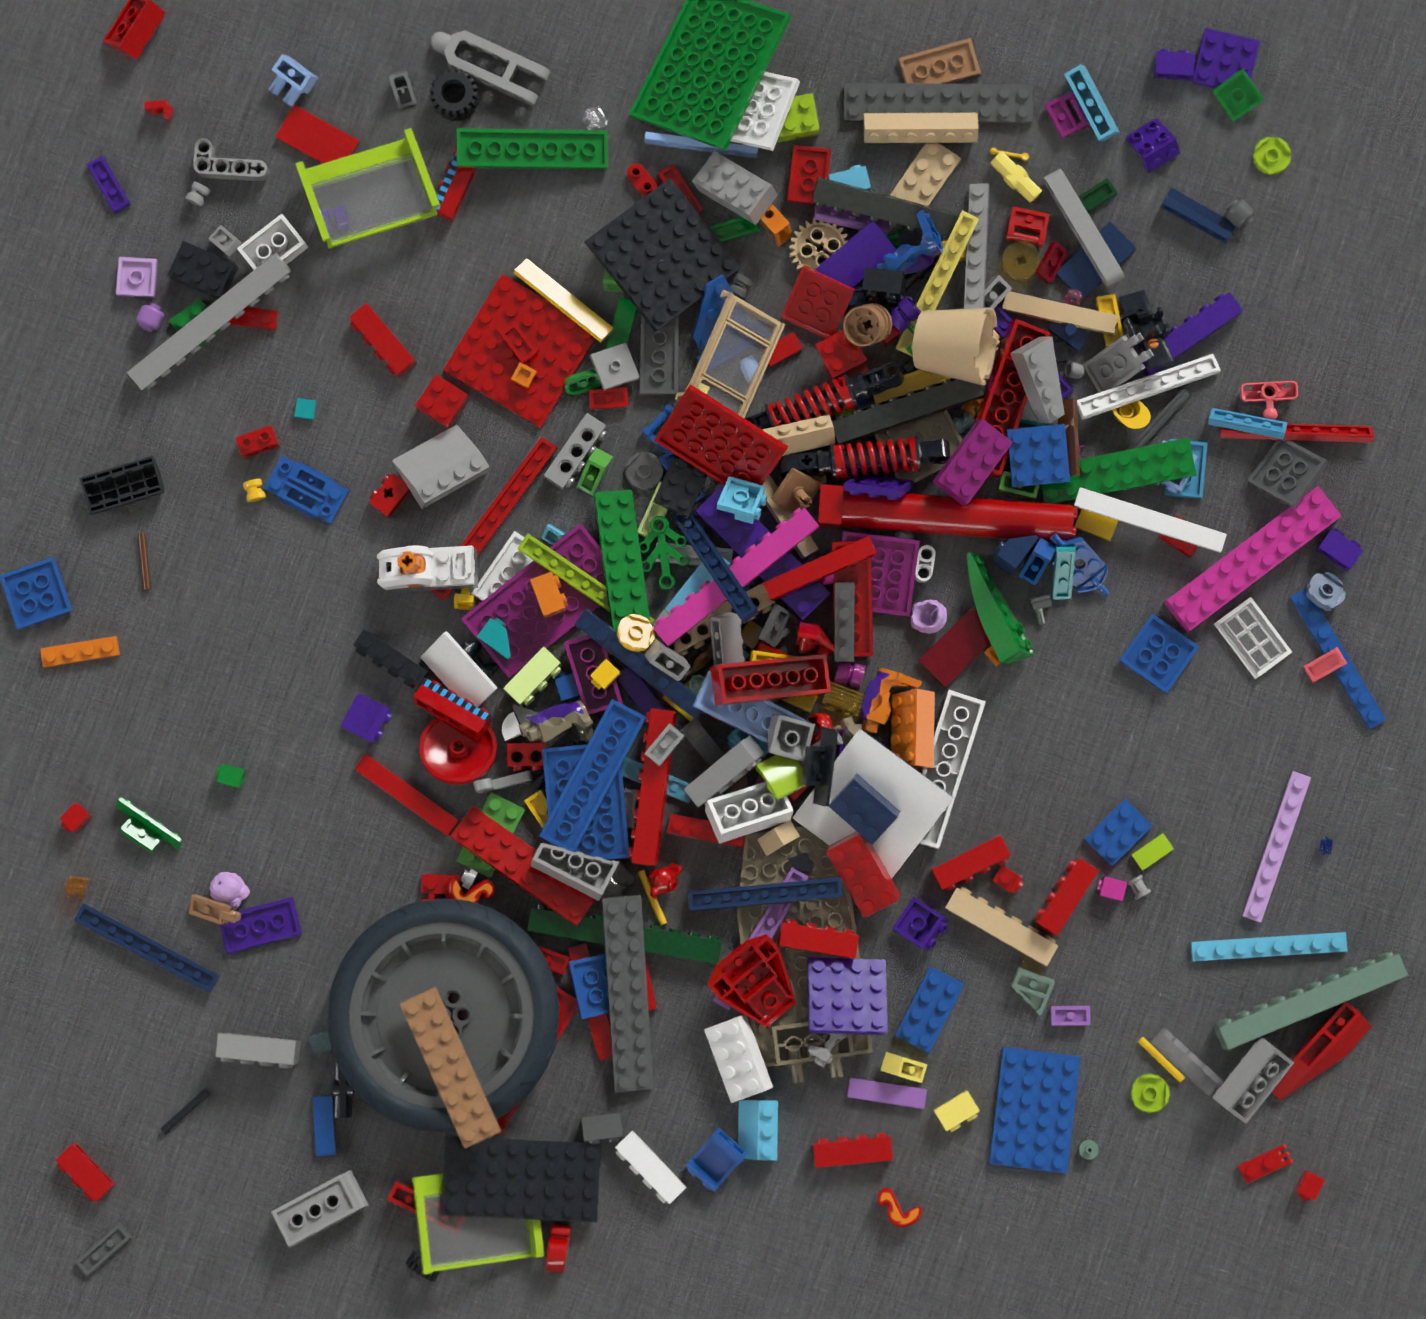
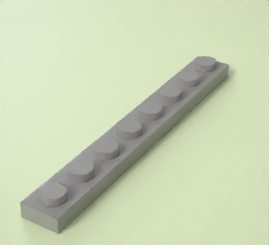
M988 183L970 184L968 213L979 218V221L967 244L964 309L984 308L989 209Z

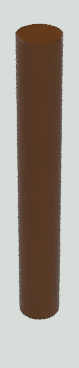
M138 533L143 590L146 591L151 590L145 533Z

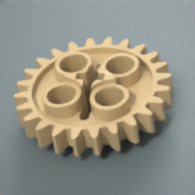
M814 218L811 225L808 221H805V228L800 225V232L794 231V235L797 238H791L790 240L795 245L789 246L790 250H794V252L790 253V257H795L792 264H799L796 270L802 269L803 265L815 270L819 265L818 259H827L829 256L826 253L832 255L836 251L828 248L829 243H836L838 249L847 242L844 240L848 235L841 234L843 228L837 230V224L831 226L828 222L823 223V221L817 223ZM815 232H819L822 235V238L820 240L813 239L812 234ZM806 239L810 240V242H811L812 244L807 243L805 240H806ZM823 246V251H816L817 247ZM810 248L812 254L805 256L802 254V249Z

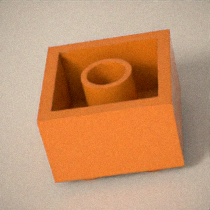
M549 572L530 579L545 619L566 611L565 606L568 605L565 594H560L558 588H561V583L558 575L553 576V573Z

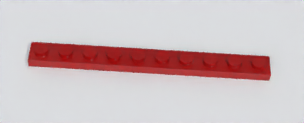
M543 437L539 439L461 546H473L477 549V557L557 451L558 448ZM453 589L429 591L445 602Z

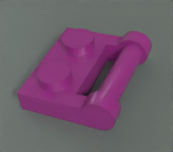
M1073 91L1046 103L1044 106L1061 139L1090 126ZM1067 101H1070L1080 120L1077 124L1065 103Z

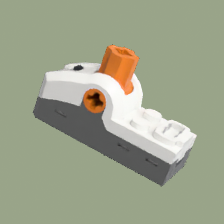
M405 546L382 550L377 554V559L379 560V579H377V583L389 593L478 588L477 549L473 546L440 548Z

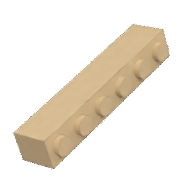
M864 113V143H965L978 141L977 113Z
M956 888L945 907L946 910L1047 967L1058 948V945L1055 944L1056 940L1047 935L1045 938L1038 934L1039 930L1030 925L1026 928L1021 925L1023 921L1014 916L1011 918L1005 916V911L997 906L994 909L987 905L988 901L981 897L977 899L972 897V892L966 888Z

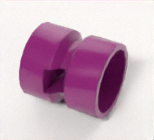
M839 661L834 683L843 686L848 683L849 687L860 690L866 666L861 664L851 666L849 661Z

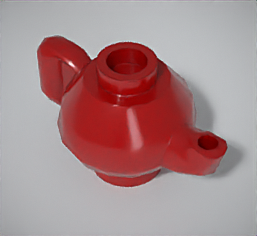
M670 863L667 867L652 870L648 878L649 883L652 884L650 896L656 899L658 894L664 895L674 891L678 886L676 877L681 874L682 866Z

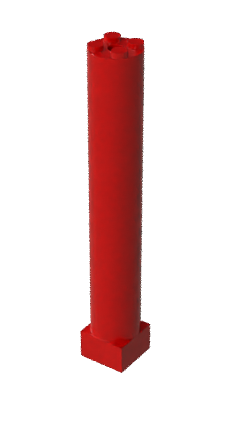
M824 484L820 486L817 521L819 528L840 529V527L1003 539L1036 535L1039 537L1037 541L1042 538L1047 542H1053L1050 538L1055 533L1062 541L1076 538V527H1073V522L1077 519L1078 510L1073 505L972 498L968 504L961 505L951 496L906 493L897 500L887 499V496L880 495V497H869L868 493L852 495L849 494L850 491H844V486Z

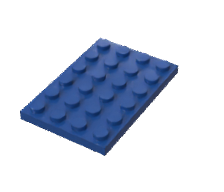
M587 745L542 749L548 818ZM622 764L576 849L577 852L592 857H601L605 860L629 858Z
M1003 1047L990 1164L1067 1173L1080 1056Z

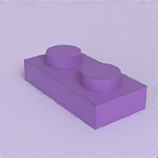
M1050 1006L1051 1026L1090 1025V1006Z

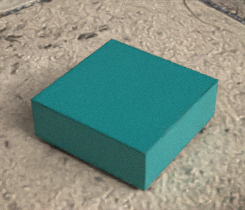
M297 398L294 417L314 420L317 401Z

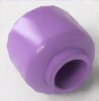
M151 303L150 306L143 305L136 317V321L139 323L138 327L151 333L152 331H157L165 317L160 311L161 307L154 303Z

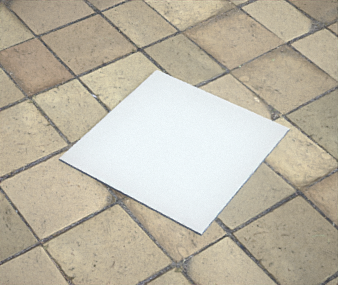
M859 729L834 762L830 802L857 773L900 811L898 818L872 845L892 879L954 797L870 735ZM814 790L792 817L829 846L856 832L830 807L814 804Z

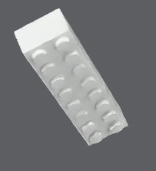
M948 690L934 732V768L922 770L921 774L954 797V799L919 844L937 850L940 847L986 701L952 690Z

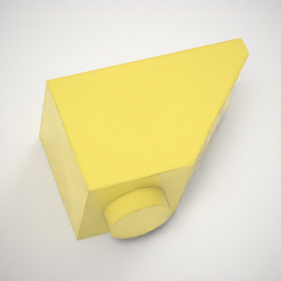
M886 1052L880 1071L922 1083L927 1064Z

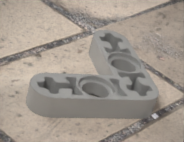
M525 771L494 780L486 778L475 781L473 784L475 792L483 794L532 781L530 771Z

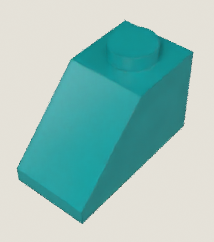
M490 618L477 637L509 660L511 653L507 629L504 628L506 624L498 618L495 620Z

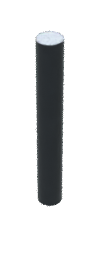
M202 1090L160 1129L165 1134L210 1095L207 1090Z

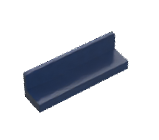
M1173 188L1170 189L1160 208L1225 244L1229 241L1236 228L1227 218Z

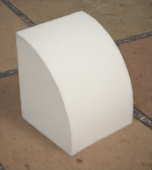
M514 712L505 718L502 725V734L506 742L521 736L520 724Z

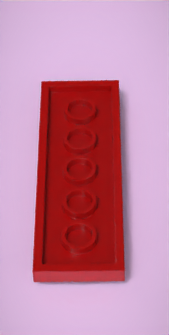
M856 541L832 542V552ZM870 557L834 573V643L835 582H854L855 584L854 657L873 656Z

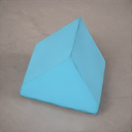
M548 524L542 539L554 545L566 533Z

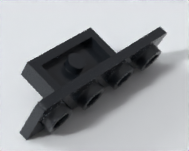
M822 727L820 746H806L801 781L802 785L815 786L813 803L828 807L830 803L838 730L828 727Z

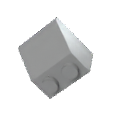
M772 714L768 729V752L804 762L805 748L810 746L815 724Z

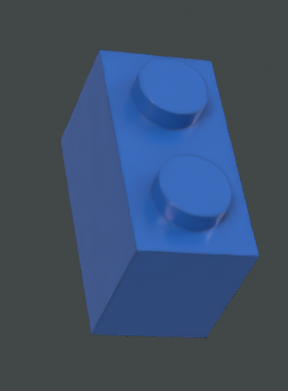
M1040 538L1019 577L1036 585L1053 557L1056 546Z

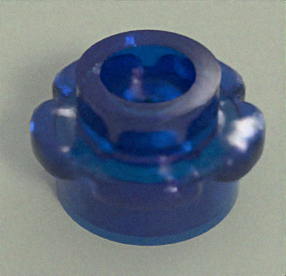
M1325 836V840H1320L1319 851H1322L1323 855L1331 854L1333 839Z

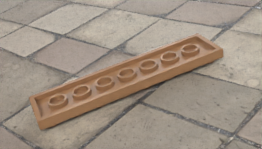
M434 987L400 1003L464 1148L501 1132L437 988Z

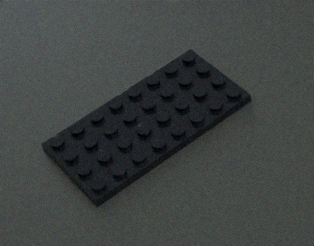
M445 1136L441 1216L597 1222L601 1143L589 1144L585 1142L486 1138L464 1148L459 1136Z

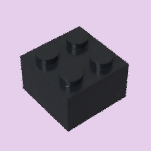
M865 267L862 285L865 300H868L869 303L879 304V302H886L887 305L898 306L900 301L904 299L906 287L903 271Z

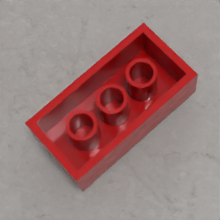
M857 831L828 847L826 853L864 918L899 900L901 894L874 847Z
M1081 858L1070 860L1065 868L1067 873L1065 876H1060L1054 885L1057 887L1056 890L1050 892L1044 902L1047 904L1044 909H1039L1034 916V919H1036L1034 924L1052 936H1058L1099 872L1097 868Z

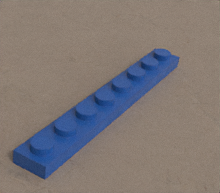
M1307 588L1291 596L1290 600L1323 655L1336 647L1339 648L1347 664L1335 670L1334 673L1367 728L1371 729L1385 721L1386 718L1322 611L1307 598Z

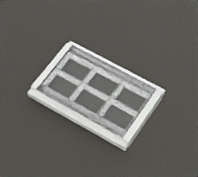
M1251 597L1214 623L1215 627L1254 679L1292 653Z

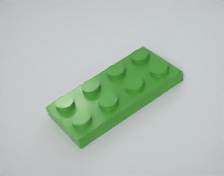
M491 792L482 812L514 834L526 809ZM464 847L462 848L456 861L492 878L495 869Z

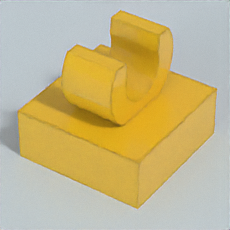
M470 588L462 589L461 594L455 593L454 609L471 611L474 608V595H470Z

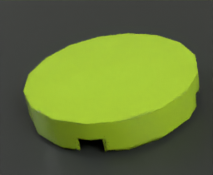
M1266 137L1254 148V164L1257 169L1265 174H1279L1290 163L1291 150L1288 144L1281 138Z
M1145 1074L1138 1077L1132 1084L1130 1091L1131 1100L1134 1105L1141 1111L1148 1113L1158 1112L1164 1108L1170 1096L1169 1086L1165 1080L1154 1074Z

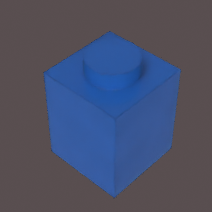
M569 672L559 674L555 682L562 703L579 698L580 694L574 674H569Z

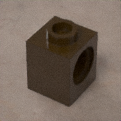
M751 620L741 632L743 639L742 648L747 652L749 649L753 651L758 642L761 641L758 638L763 629Z

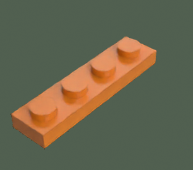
M117 636L40 648L44 668L120 656Z

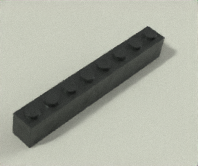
M817 176L811 197L812 201H815V205L826 207V204L831 205L834 210L844 212V209L852 211V215L862 217L863 214L870 216L869 219L880 222L881 219L887 220V224L896 227L902 224L906 226V229L915 232L917 229L922 230L916 215L919 211L924 210L925 214H930L936 230L940 235H943L942 239L948 240L960 214L819 176Z
M951 378L943 381V384L937 387L935 384L929 385L924 388L925 391L919 393L912 391L906 394L907 397L901 399L894 397L889 399L886 404L876 403L871 405L868 410L858 409L847 417L844 415L837 416L832 422L837 444L845 445L981 399L984 396L981 385Z

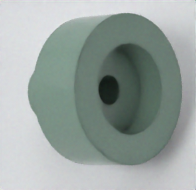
M1084 1140L1080 1143L1078 1151L1081 1157L1091 1160L1097 1156L1099 1148L1094 1141Z

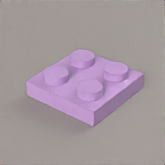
M119 257L116 295L155 298L158 260Z

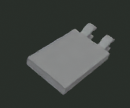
M1141 333L1133 335L1129 339L1126 335L1119 338L1083 364L1084 369L1099 393L1122 385L1145 369L1143 362L1154 355L1150 349L1139 355L1134 350L1133 346L1144 340Z

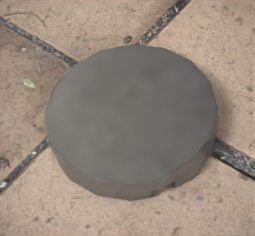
M636 453L626 463V478L636 489H652L662 479V463L652 453Z

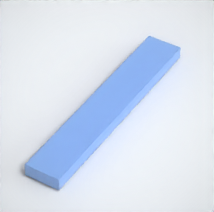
M652 132L645 133V143L651 145L712 153L715 151L719 154L757 158L758 147L730 143L727 150L724 151L688 137Z

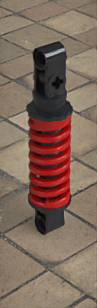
M894 362L869 370L863 374L859 373L853 378L843 374L838 380H832L831 387L825 382L822 384L823 390L814 386L812 394L808 390L803 391L804 397L802 398L798 393L794 394V404L789 397H786L784 399L786 407L783 408L780 401H776L775 406L774 403L765 404L764 412L745 419L763 430L824 416V413L832 417L834 410L842 413L843 406H845L846 411L859 408L858 401L863 398L869 399L870 396L900 386L904 381L900 366Z
M918 436L905 438L906 446H904L901 438L896 440L895 447L891 439L886 440L885 448L880 440L876 441L874 447L868 441L864 448L858 442L855 444L854 449H852L850 443L845 445V449L844 444H830L829 451L817 450V452L782 456L779 460L780 476L785 479L791 468H794L810 476L820 475V477H823L825 474H832L833 479L837 480L843 477L848 478L850 472H852L854 477H858L860 471H862L864 476H868L870 470L873 471L874 475H878L880 469H883L884 474H889L890 465H892L895 473H899L901 464L905 472H909L910 467L912 471L921 472L922 465L945 464L950 458L949 441L938 439L920 442Z

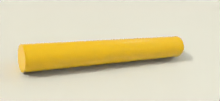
M645 870L638 872V875L660 926L667 923L657 898L654 899L650 896L652 886L648 881Z
M1144 1037L1138 1040V1043L1179 1082L1185 1079V1076Z

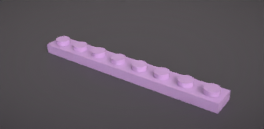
M1295 771L1291 772L1242 914L1245 918L1259 923L1262 922L1311 780L1309 776Z

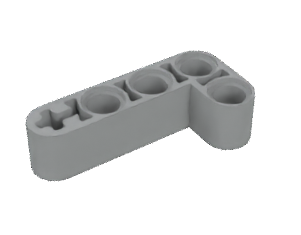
M199 139L195 144L193 165L197 174L202 178L261 182L269 177V169L261 160L215 158L214 147L208 139ZM203 146H209L207 152L203 153L200 151ZM202 164L208 165L205 171L199 170ZM221 165L227 166L224 172H218V168ZM240 166L246 167L243 173H237V169ZM260 168H262L263 171H261L260 174H258L257 171H259Z

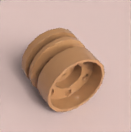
M876 303L855 307L844 318V334L851 343L860 347L879 343L886 339L891 332V315L886 308Z

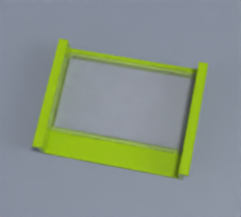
M412 128L404 130L405 139L305 169L303 161L295 163L323 242L326 241L328 249L437 215L436 207L440 206Z
M443 1173L412 1178L423 1274L529 1257H544L540 1220L441 1216Z

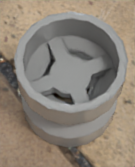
M194 181L191 186L192 190L190 193H187L185 199L198 207H202L204 198L209 195L210 189Z

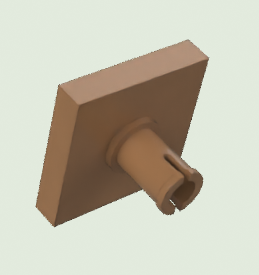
M791 468L771 499L774 503L793 511L798 508L801 510L806 509L810 506V503L812 504V499L823 483L817 478Z

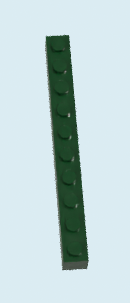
M536 905V908H531L527 931L604 944L603 916L593 915V918L584 916L576 927L556 912L548 911L547 906ZM650 925V928L643 927L645 952L713 964L719 963L722 941H718L719 937L708 935L706 939L701 938L700 933L688 932V935L680 934L681 930L669 928V932L661 931L662 927Z

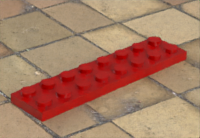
M472 806L450 836L451 839L576 927L596 901V899L530 866L537 850L474 806Z

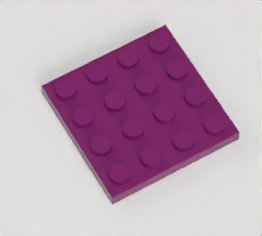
M843 531L842 542L858 541L869 536L877 555L871 557L872 612L910 617L920 540Z

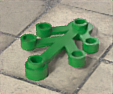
M656 516L650 523L651 532L643 542L639 543L641 553H648L651 549L650 544L656 537L658 538V544L649 557L642 562L644 572L652 571L653 563L660 555L663 575L659 579V584L661 588L670 590L675 586L676 581L670 573L668 554L675 558L681 566H688L690 558L687 555H682L666 543L665 535L673 539L676 545L681 548L687 545L688 540L686 537L680 536L670 529L669 521L665 517ZM659 522L663 523L662 529L657 528ZM680 538L685 540L683 545L678 543ZM643 544L647 545L646 551H642L641 546ZM683 557L687 558V563L685 564L681 563ZM645 563L650 564V568L648 570L644 569ZM667 579L671 580V584L669 586H666L665 581Z

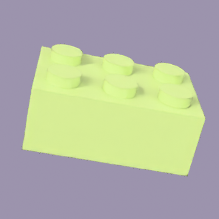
M543 647L504 687V690L521 707L524 705L529 706L535 699L534 695L538 691L541 693L548 686L547 681L551 677L555 679L561 673L562 665Z

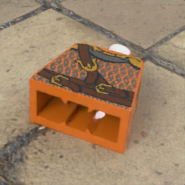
M771 204L758 222L776 246L779 247L793 235L789 221Z

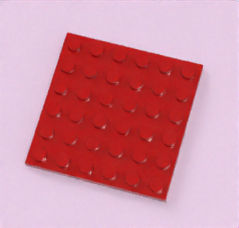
M502 274L443 371L541 429L565 390V379L575 374L594 343L595 338L548 300ZM514 322L538 352V354L524 363V365L537 371L528 389L511 380L521 361L500 335V332Z

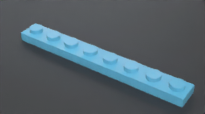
M1346 932L1190 942L1192 961L1347 952Z

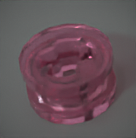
M1073 289L1069 290L1064 297V304L1079 307L1082 301V294Z

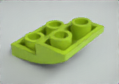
M775 755L756 765V770L767 782V788L777 800L805 786L801 784L803 768L798 760Z

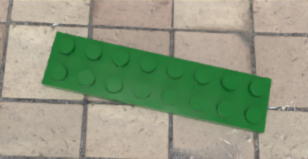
M457 128V167L608 169V131Z
M1190 438L1080 459V476L1070 477V482L1044 484L1041 487L1044 502L1058 504L1076 500L1080 487L1096 493L1108 494L1197 476Z
M632 489L595 492L593 494L611 628L616 632L620 621L631 614L641 615L650 621Z

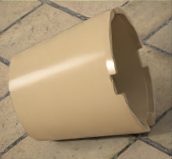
M993 308L922 311L915 325L914 338L911 345L914 366L917 369L958 380L985 385V379H989L996 352L997 337L993 336V327H997L995 310Z

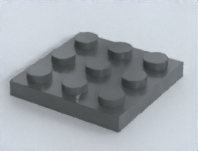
M1276 440L1247 481L1250 485L1295 509L1328 462L1290 440Z

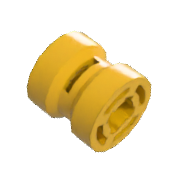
M253 479L243 483L244 490L247 491L246 499L248 503L266 498L265 492L261 489L263 485L261 479Z

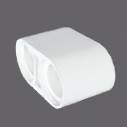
M929 545L922 546L918 551L915 579L919 583L928 582L933 573L935 550ZM924 550L929 551L931 558L923 559L921 552ZM925 569L928 572V577L921 578L918 575V571Z

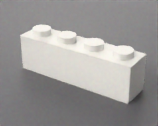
M633 1130L615 1147L617 1149L615 1153L623 1161L625 1159L628 1160L631 1164L629 1168L636 1175L640 1173L645 1178L643 1180L644 1184L649 1189L653 1187L658 1192L656 1196L663 1203L667 1201L670 1204L686 1188V1185Z

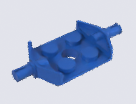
M1056 533L1054 536L1052 535L1050 539L1057 547H1075V561L1078 559L1085 561L1082 566H1074L1073 585L1077 588L1078 593L1098 590L1103 597L1109 595L1110 591L1103 585L1109 568L1083 538L1079 537L1062 541ZM1054 554V556H1053V558H1052V565H1053V566H1054V561H1055V554Z

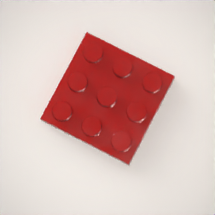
M803 265L781 314V318L827 339L836 334L855 289Z

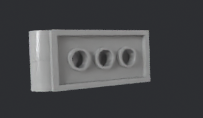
M352 1170L271 1211L288 1247H294L368 1207L369 1204ZM333 1196L338 1198V1204L335 1207H331L329 1203ZM318 1205L321 1208V1212L318 1216H314L312 1209ZM298 1215H302L303 1223L297 1226L295 1218Z

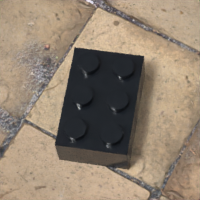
M183 241L167 275L175 282L218 300L228 292L238 267L230 260Z

